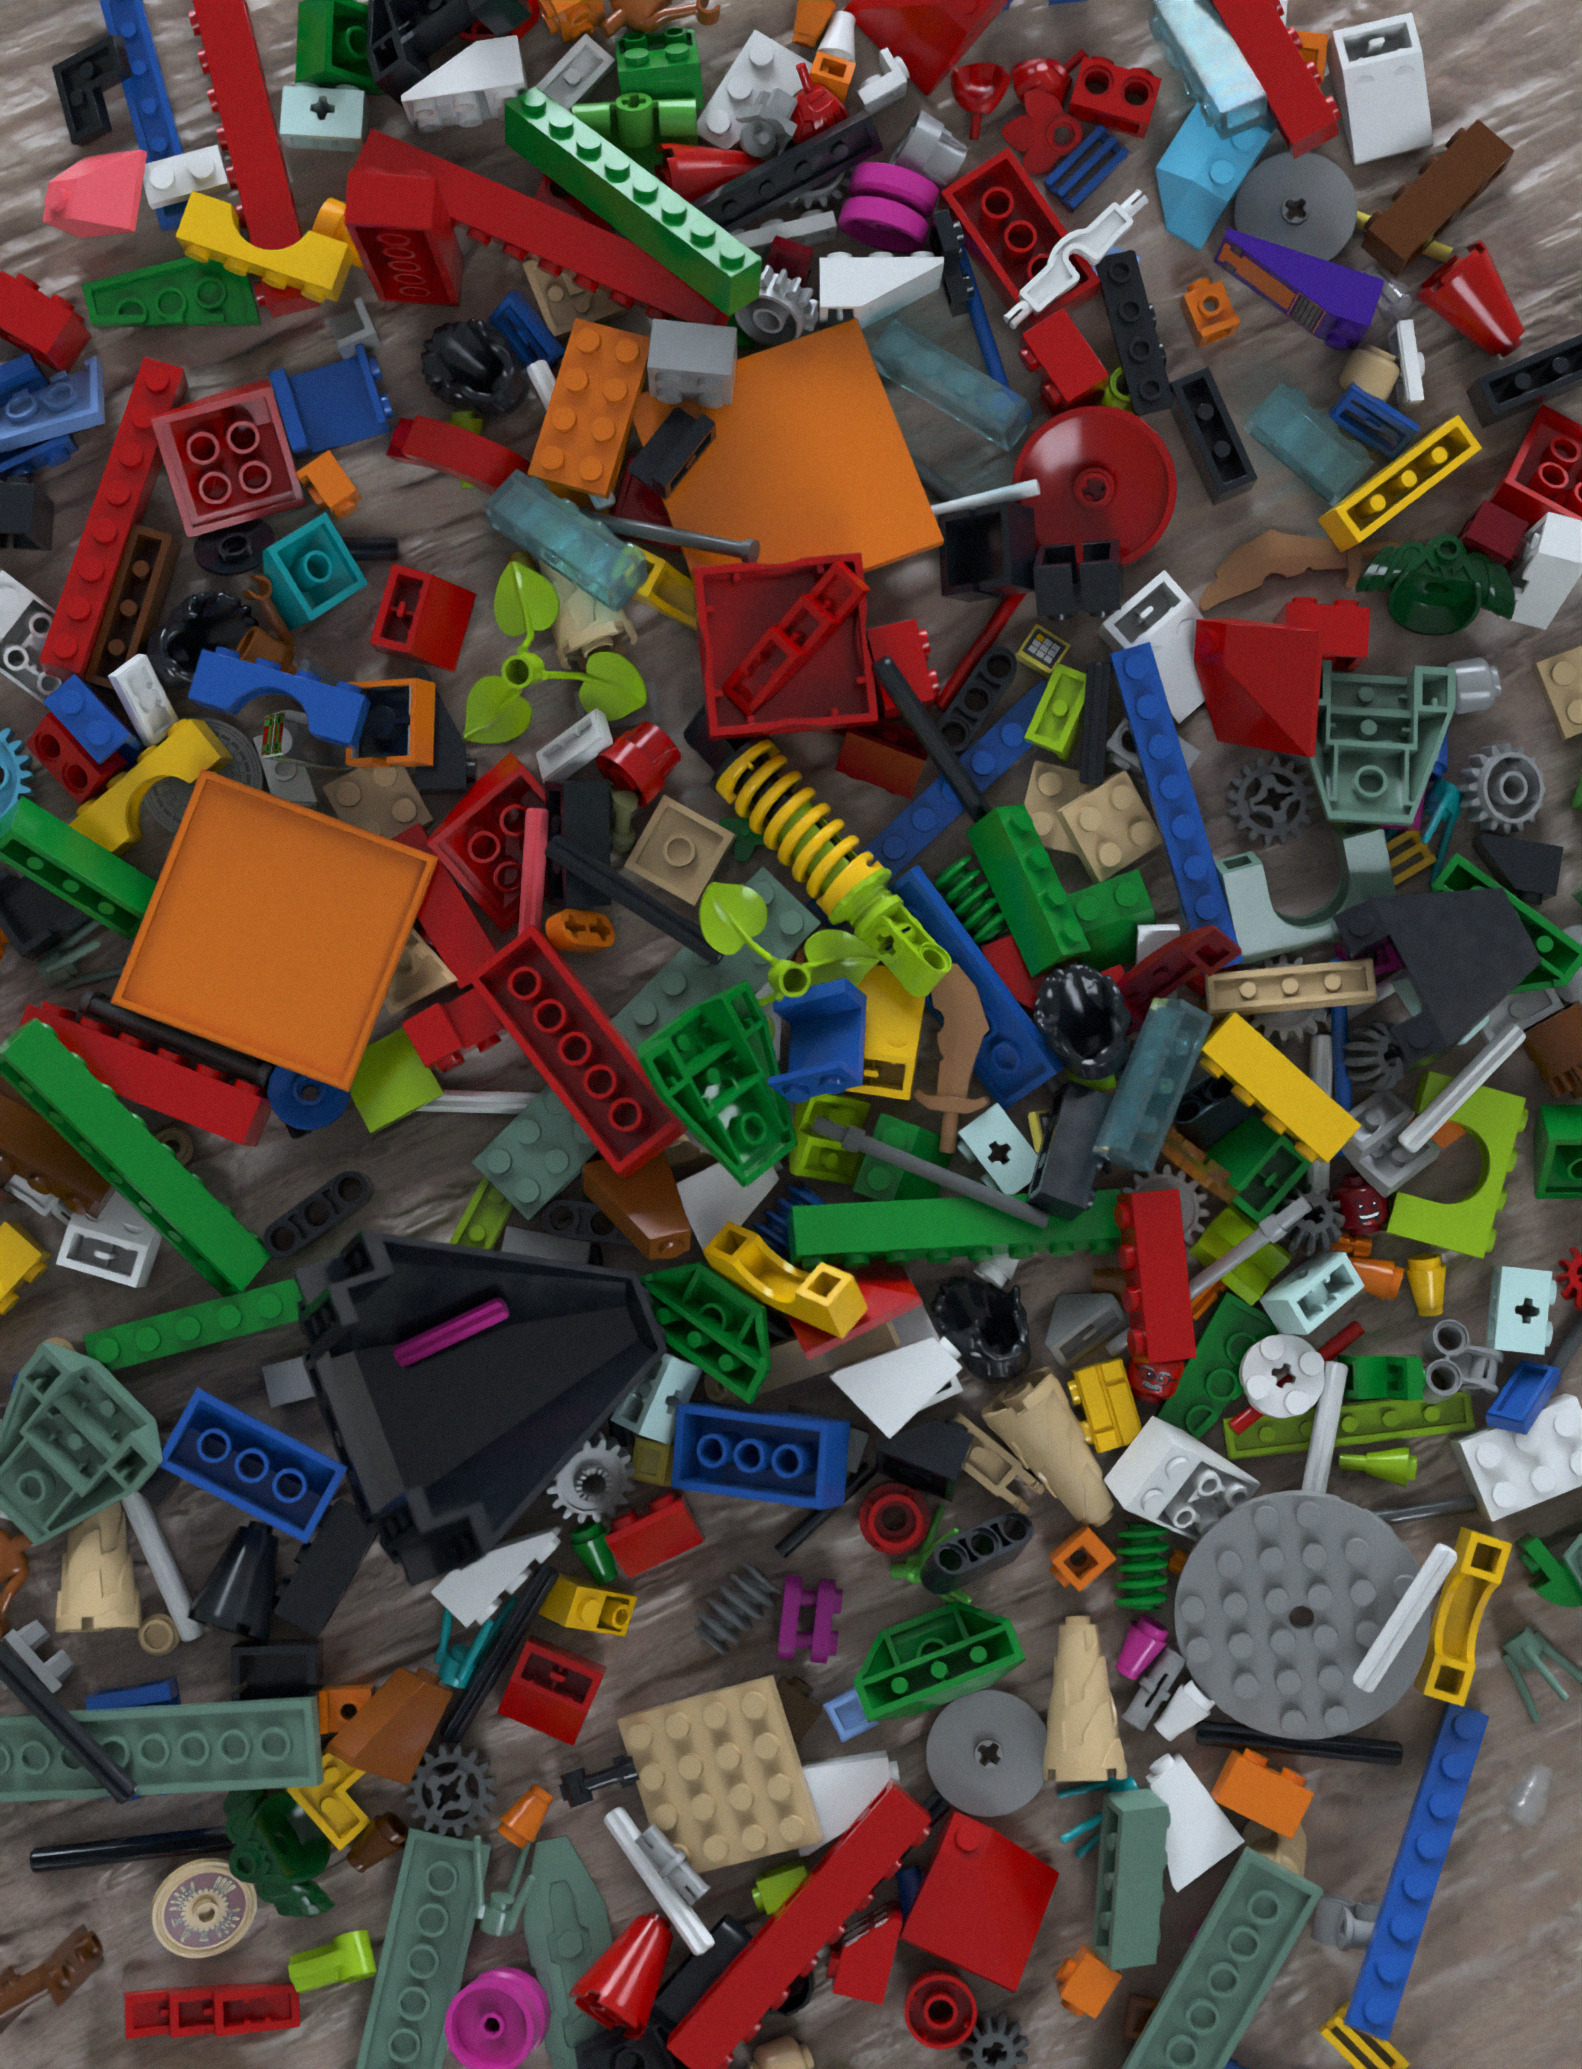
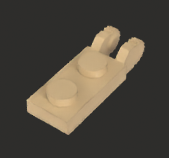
M958 1411L952 1420L966 1426L968 1433L974 1435L972 1449L964 1470L996 1497H1003L1025 1515L1030 1507L1018 1494L1015 1495L1006 1488L1017 1475L1035 1493L1038 1492L1042 1495L1046 1487L1022 1468L1023 1464Z

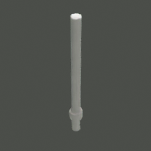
M1301 1196L1279 1214H1270L1259 1223V1229L1189 1281L1190 1299L1193 1300L1268 1242L1275 1243L1288 1233V1227L1312 1210L1306 1199ZM1130 1326L1105 1344L1107 1351L1112 1357L1116 1358L1128 1349L1127 1332L1130 1330Z

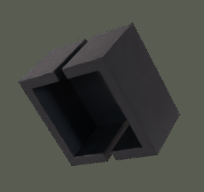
M11 476L7 477V482H0V549H7L8 534H14V549L52 551L55 503L42 489L32 484V480L29 478Z
M1002 502L976 507V511L965 509L938 515V526L944 539V544L939 546L942 597L974 602L998 598L1000 595L1009 596L1035 591L1033 574L1036 557L1034 508L1011 502Z
M1120 539L1083 542L1084 562H1079L1081 584L1078 583L1075 543L1038 546L1033 566L1037 616H1048L1049 620L1059 621L1071 618L1075 611L1089 612L1091 617H1106L1114 614V610H1121L1124 580Z
M5 867L0 870V927L21 957L35 960L63 940L59 932L72 934L93 919L24 875L20 878L17 872Z
M323 1639L268 1640V1642L263 1640H240L231 1647V1686H240L247 1680V1686H240L231 1694V1701L317 1697L319 1719V1691L324 1685L315 1684L324 1676Z

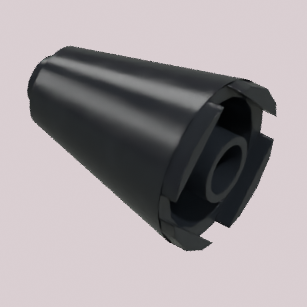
M250 1520L248 1527H238L191 1605L186 1618L205 1625L206 1623H211L212 1626L218 1627V1629L268 1642L279 1537L272 1535L274 1527Z

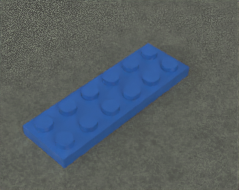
M917 865L891 884L887 890H890L892 895L897 894L903 900V906L921 923L922 927L934 941L947 951L951 957L952 964L958 963L977 987L990 1030L983 1038L973 1072L994 1101L998 1102L1003 1110H1006L1060 1072L1065 1066L1054 1051L1046 1046L1043 1036L1038 1032L1036 1026L920 866ZM907 927V928L903 929V930H902L903 933L909 931L910 928ZM890 945L885 950H890L893 946ZM930 992L926 996L925 1005L943 1028L944 1017L941 1011L934 1008Z

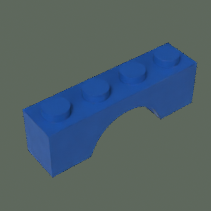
M217 646L215 653L202 649L188 698L196 705L237 716L246 704L257 697L268 694L286 695L301 703L307 714L309 731L316 739L357 750L371 703L365 695L361 694V687L343 681H338L336 687L320 683L321 676L299 669L296 676L281 672L280 664L262 658H257L255 664L240 660V653Z

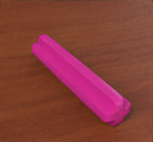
M493 1298L394 1346V1357L401 1367L409 1366L509 1317L508 1307L502 1298Z

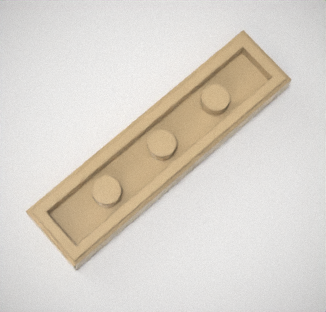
M1373 959L1214 973L1210 977L1204 974L1208 1018L1225 1017L1233 1012H1236L1238 1015L1377 1003Z
M890 1320L810 1360H807L796 1335L769 1344L771 1369L757 1395L895 1349L901 1341Z

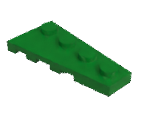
M185 257L81 284L90 321L94 328L262 326L249 273H247V276L234 274L223 267L224 263L209 259L208 263H202L190 257Z
M1226 1291L1222 1292L1195 1341L1197 1358L1185 1359V1369L1174 1396L1170 1399H1163L1154 1417L1182 1429L1199 1440L1219 1419L1218 1416L1244 1392L1239 1380V1368L1246 1351L1263 1338L1279 1334L1270 1317Z

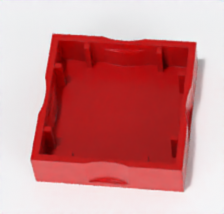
M862 552L802 557L781 564L746 562L693 567L692 585L708 741L872 726L878 721L874 673L871 668L873 661L866 641L865 626L868 612L866 595L817 652L755 715L747 716L720 689L770 626L778 625L802 594L810 593L834 561L842 560L865 583Z

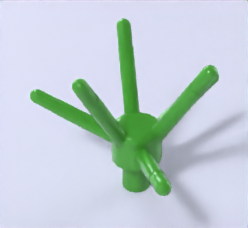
M939 1504L937 1506L920 1552L908 1555L906 1561L891 1564L890 1573L893 1579L907 1578L911 1583H922L920 1570L935 1547L942 1541L959 1534V1529L953 1528L932 1545L945 1510L944 1505ZM959 1589L948 1594L938 1595L946 1605L955 1602L952 1597L967 1604L972 1601L971 1596Z

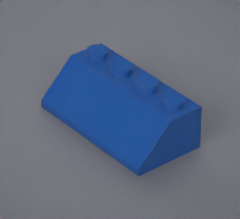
M196 1388L162 1451L163 1462L160 1464V1467L306 1544L314 1534L348 1468L199 1388Z

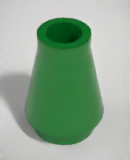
M590 1520L578 1525L569 1532L572 1538L570 1546L592 1575L595 1584L601 1585L612 1581L619 1573L615 1566L613 1553L604 1538L608 1532V1527L603 1526L601 1521L595 1523L594 1520Z

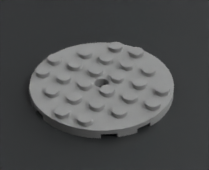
M1295 1490L1269 1493L1250 1499L1234 1507L1233 1511L1223 1516L1214 1525L1211 1524L1196 1541L1178 1579L1174 1610L1175 1631L1182 1657L1187 1659L1186 1666L1191 1676L1206 1696L1213 1700L1215 1705L1223 1712L1252 1729L1273 1736L1300 1740L1329 1738L1352 1732L1369 1724L1392 1708L1408 1690L1421 1668L1430 1635V1605L1422 1614L1375 1690L1368 1693L1353 1683V1675L1418 1575L1420 1568L1411 1551L1407 1549L1401 1539L1393 1532V1528L1368 1509H1362L1352 1503L1341 1500L1339 1496L1317 1491ZM1297 1606H1306L1314 1614L1313 1619L1305 1624L1304 1627L1290 1619L1289 1614L1291 1610Z

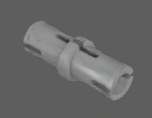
M1165 1646L1164 1651L1147 1677L1142 1676L1139 1684L1142 1685L1121 1717L1144 1732L1146 1725L1162 1700L1167 1701L1171 1693L1168 1690L1186 1664L1187 1659L1172 1648Z
M656 1823L651 1825L634 1841L660 1869L657 1874L662 1879L667 1877L685 1898L689 1906H692L711 1888L685 1860L687 1854L683 1850L678 1852L659 1830Z

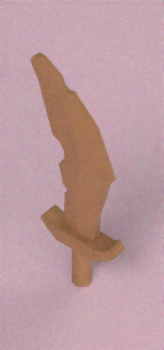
M1271 529L1233 550L1215 572L1217 578L1215 583L1206 586L1199 600V608L1201 611L1206 612L1222 602L1261 588L1264 579L1269 575L1277 574L1284 576L1285 579L1304 574L1306 569H1310L1312 572L1346 569L1347 580L1343 587L1350 591L1361 574L1362 560L1372 559L1387 545L1400 548L1401 541L1359 543L1340 552L1331 538L1318 539L1284 534Z
M958 963L952 964L950 971L931 991L933 1006L941 1011L944 1017V1026L937 1033L939 1052L944 1058L939 1064L937 1094H930L925 1089H919L914 1093V1097L928 1109L943 1111L939 1152L956 1153L959 1113L969 1114L990 1104L988 1096L979 1099L968 1098L971 1073L983 1038L990 1029L977 987Z

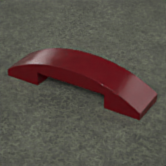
M1213 924L1185 933L1144 958L1116 983L1120 988L1121 994L1125 997V1005L1131 1015L1130 1025L1125 1033L1126 1038L1146 1024V1011L1201 971L1210 977L1242 954L1241 948Z

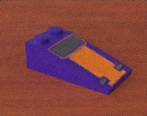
M1227 228L1213 261L1316 338L1325 340L1327 346L1340 351H1346L1348 348L1355 350L1371 325L1385 282L1383 279Z

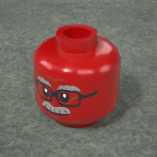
M1132 1355L1126 1370L1132 1395L1154 1404H1160L1163 1399L1172 1398L1184 1372L1185 1362L1181 1359L1156 1363L1134 1362Z

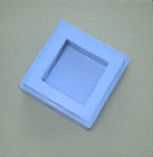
M855 1687L823 1703L842 1743L879 1724V1721H867Z

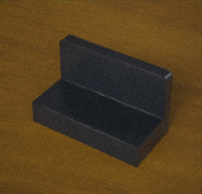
M674 408L628 466L629 474L667 500L716 438V422L703 413L696 420L681 408Z

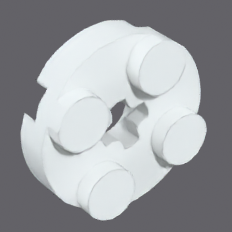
M1290 1334L1268 1336L1252 1345L1243 1356L1239 1368L1240 1384L1243 1386L1244 1393L1248 1397L1247 1400L1251 1406L1266 1416L1282 1419L1304 1414L1315 1405L1322 1394L1325 1383L1324 1360L1314 1350L1312 1345L1300 1337ZM1285 1365L1289 1368L1292 1382H1286L1280 1388L1276 1385L1277 1378L1271 1374L1273 1368L1281 1369Z

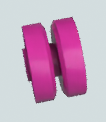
M864 162L854 166L848 185V192L852 198L843 203L838 227L844 234L855 241L876 249L900 254L922 251L929 230V224L925 219L934 213L939 189L924 176L892 164Z
M500 1966L484 1971L454 1996L446 2012L444 2031L449 2049L460 2064L468 2069L516 2068L541 2045L549 2030L551 2009L547 1994L533 1976L520 1968Z

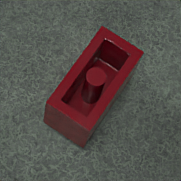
M1485 499L1466 519L1457 538L1462 541L1467 554L1474 552L1482 553L1490 559L1492 564H1500L1508 569L1513 560L1517 561L1528 543L1529 538L1523 535L1530 523Z
M878 718V721L872 726L851 727L848 729L834 770L844 773L852 779L868 782L892 794L902 795L911 799L928 754L912 730Z

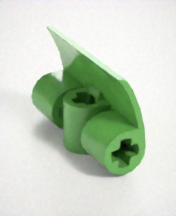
M631 92L619 96L616 102L572 104V114L653 176L654 165L662 164V154H655V148L658 143L669 142L698 146L696 98L652 100L647 94Z

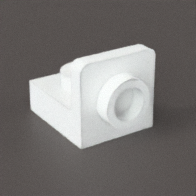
M888 48L879 52V67L884 76L881 77L880 74L871 76L860 85V90L857 91L856 107L859 112L865 109L870 115H873L906 96L909 72L903 60L899 56L893 58Z

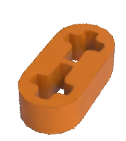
M565 909L550 916L545 925L549 941L554 947L562 951L595 954L610 947L615 939L611 922L605 915L598 912Z

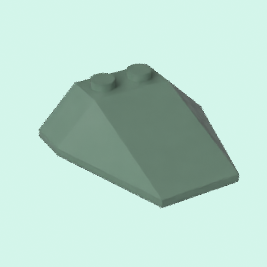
M1322 660L1315 757H1307V761L1327 821L1400 826L1412 825L1456 708V668L1414 666L1408 677L1333 673L1332 660Z
M48 1341L40 1345L20 1370L0 1426V1509L35 1546H38L140 1490L163 1462L156 1419L98 1360Z

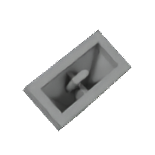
M1111 1293L1058 1294L1045 1344L1065 1371L1130 1320Z

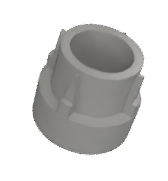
M920 110L902 135L888 164L906 168L924 176L935 184L939 189L940 195L942 190L950 186L958 173L968 148L952 137V132L944 128V123Z

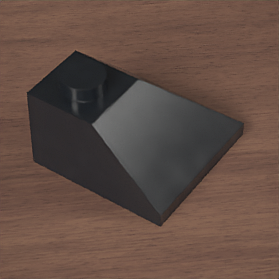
M934 1419L894 1435L890 1439L887 1438L880 1441L876 1449L875 1472L953 1502L972 1449L974 1435L968 1433V1428L959 1422L945 1420L943 1423Z

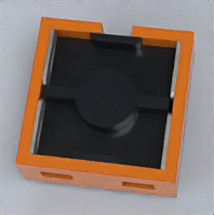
M419 678L348 682L361 687V694L365 695L371 703L357 750L346 747L345 765L363 769L392 768V764L403 767L433 766L436 683Z

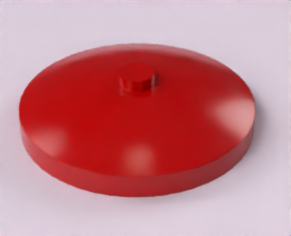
M1078 406L1051 417L1027 440L1020 452L1013 472L1012 485L1036 478L1039 483L1041 495L1012 502L1034 508L1036 549L1040 545L1075 543L1077 571H1080L1079 562H1084L1083 542L1120 539L1122 567L1139 559L1161 538L1172 518L1177 496L1176 471L1165 442L1143 419L1129 411L1114 406Z

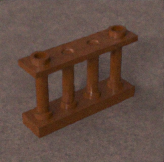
M83 1923L76 1927L36 1968L24 1975L16 1974L12 1966L0 1972V2034L27 2006L50 1994L57 2007L68 2000L104 1961L101 1955L103 1953V1946L95 1932H89Z

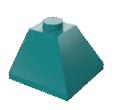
M326 512L263 550L264 576L271 581L273 589L270 598L289 631L314 620L368 585L366 578Z

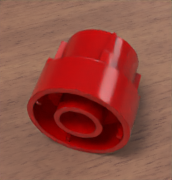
M644 720L632 731H626L621 737L614 738L613 745L599 753L595 757V761L603 777L610 779L615 785V789L618 791L628 790L635 793L638 797L637 807L643 808L665 788L664 779L681 761V754L665 732L656 725Z
M885 1481L872 1487L865 1494L859 1507L858 1520L864 1538L876 1551L887 1554H902L914 1549L925 1539L929 1528L930 1514L925 1499L916 1488L900 1481ZM898 1506L905 1511L906 1519L903 1525L898 1528H889L884 1525L882 1515L888 1507Z
M945 1969L929 1970L917 1976L913 1981H910L907 1986L903 2005L905 2021L910 2033L918 2042L933 2049H948L959 2045L970 2035L977 2018L976 2002L971 1987L957 1971L953 1969L952 1971ZM936 2000H945L951 2004V2012L946 2017L935 2018L928 2012L931 2003Z

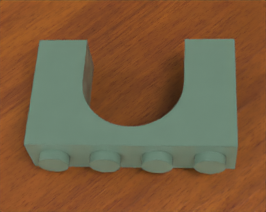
M1352 822L1331 828L1340 870L1338 886L1331 899L1323 907L1303 916L1284 915L1273 909L1263 863L1253 851L1214 861L1238 944L1242 950L1244 962L1241 965L1264 964V959H1270V957L1284 953L1300 954L1307 951L1310 946L1322 942L1338 943L1339 941L1331 927L1332 916L1369 898L1396 896L1383 828L1379 824Z

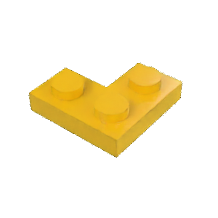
M325 1748L321 1752L324 1782L319 1786L285 1789L332 1844L341 1851L372 1822L346 1793V1790L366 1772L348 1766L327 1752Z

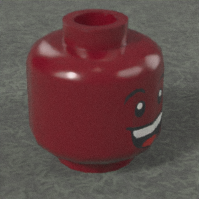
M1358 1171L1345 1174L1343 1176L1344 1181L1337 1184L1331 1192L1332 1201L1340 1200L1341 1207L1336 1213L1345 1216V1223L1342 1228L1348 1229L1351 1235H1365L1379 1231L1382 1228L1381 1224L1390 1216L1387 1197L1384 1198Z

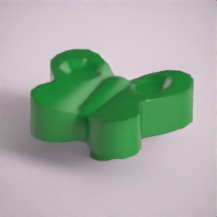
M726 817L720 821L719 825L737 835L734 840V855L738 862H747L753 855L755 847L764 845V834L760 835L752 832L749 827V818Z

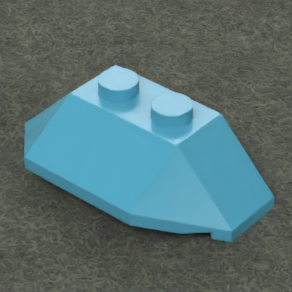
M1253 94L1198 100L1154 170L1164 216L1165 231L1199 252L1278 130L1261 99Z

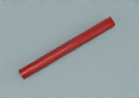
M1027 593L1005 596L938 695V700L934 701L933 705L944 713L946 712Z
M1354 1320L1316 1352L1322 1356L1324 1363L1331 1361L1360 1338L1365 1331ZM1288 1373L1276 1385L1282 1388L1284 1383H1291L1292 1376ZM1250 1404L1227 1424L1233 1433L1239 1436L1264 1414L1258 1412Z

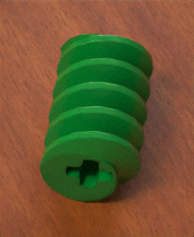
M969 854L935 876L934 879L937 878L938 880L934 887L939 893L947 892L943 898L949 907L956 905L953 911L954 915L958 920H966L962 926L968 934L974 932L975 935L972 939L980 947L1009 927L1002 924L1005 919L1002 911L994 912L993 910L997 904L995 896L988 898L983 896L990 887L989 882L975 884L974 882L981 873V870L979 868L968 871L965 869L972 859Z
M1124 1521L1122 1523L1127 1524L1128 1529L1117 1532L1116 1537L1127 1541L1128 1546L1116 1549V1554L1127 1558V1563L1115 1566V1571L1127 1575V1580L1115 1583L1114 1587L1126 1592V1597L1114 1600V1605L1135 1610L1163 1609L1155 1604L1166 1601L1167 1593L1156 1587L1168 1583V1577L1156 1570L1166 1568L1169 1561L1157 1555V1553L1168 1550L1169 1543L1157 1538V1536L1170 1532V1529L1154 1522Z

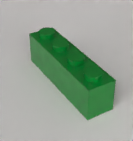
M24 796L0 819V860L130 941L137 935L155 890L156 881Z
M1024 804L995 807L965 831L1032 978L1050 975L1057 967L1065 969L1069 963L1076 962L1091 951L1083 929L1078 923L1067 899L1066 892L1061 886L1050 862L1049 855L1044 849L1033 825L1032 818Z

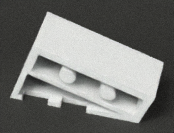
M1552 512L1545 514L1523 535L1529 538L1528 543L1517 561L1513 560L1509 574L1512 580V589L1515 591L1516 602L1515 611L1510 621L1544 630L1547 629L1582 574V521Z

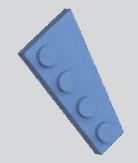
M97 355L83 361L85 368L69 376L64 370L49 377L52 384L33 393H30L28 388L12 395L13 398L0 408V453L44 440H51L58 436L89 429L105 423L103 365Z

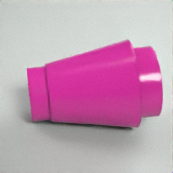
M1140 1614L1137 1621L1132 1620L1115 1668L1126 1677L1137 1680L1139 1675L1167 1645L1168 1641L1165 1638L1169 1630L1154 1618Z

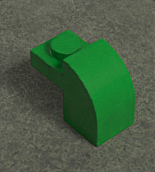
M1410 1354L1337 1355V1362L1343 1363L1348 1367L1343 1397L1353 1399L1392 1398L1407 1401L1423 1400L1426 1373L1422 1366V1357Z
M1528 1532L1518 1539L1515 1544L1522 1552L1518 1556L1519 1561L1532 1576L1535 1577L1538 1573L1540 1574L1528 1587L1540 1597L1554 1604L1564 1607L1582 1606V1591L1563 1558L1557 1562L1539 1538Z

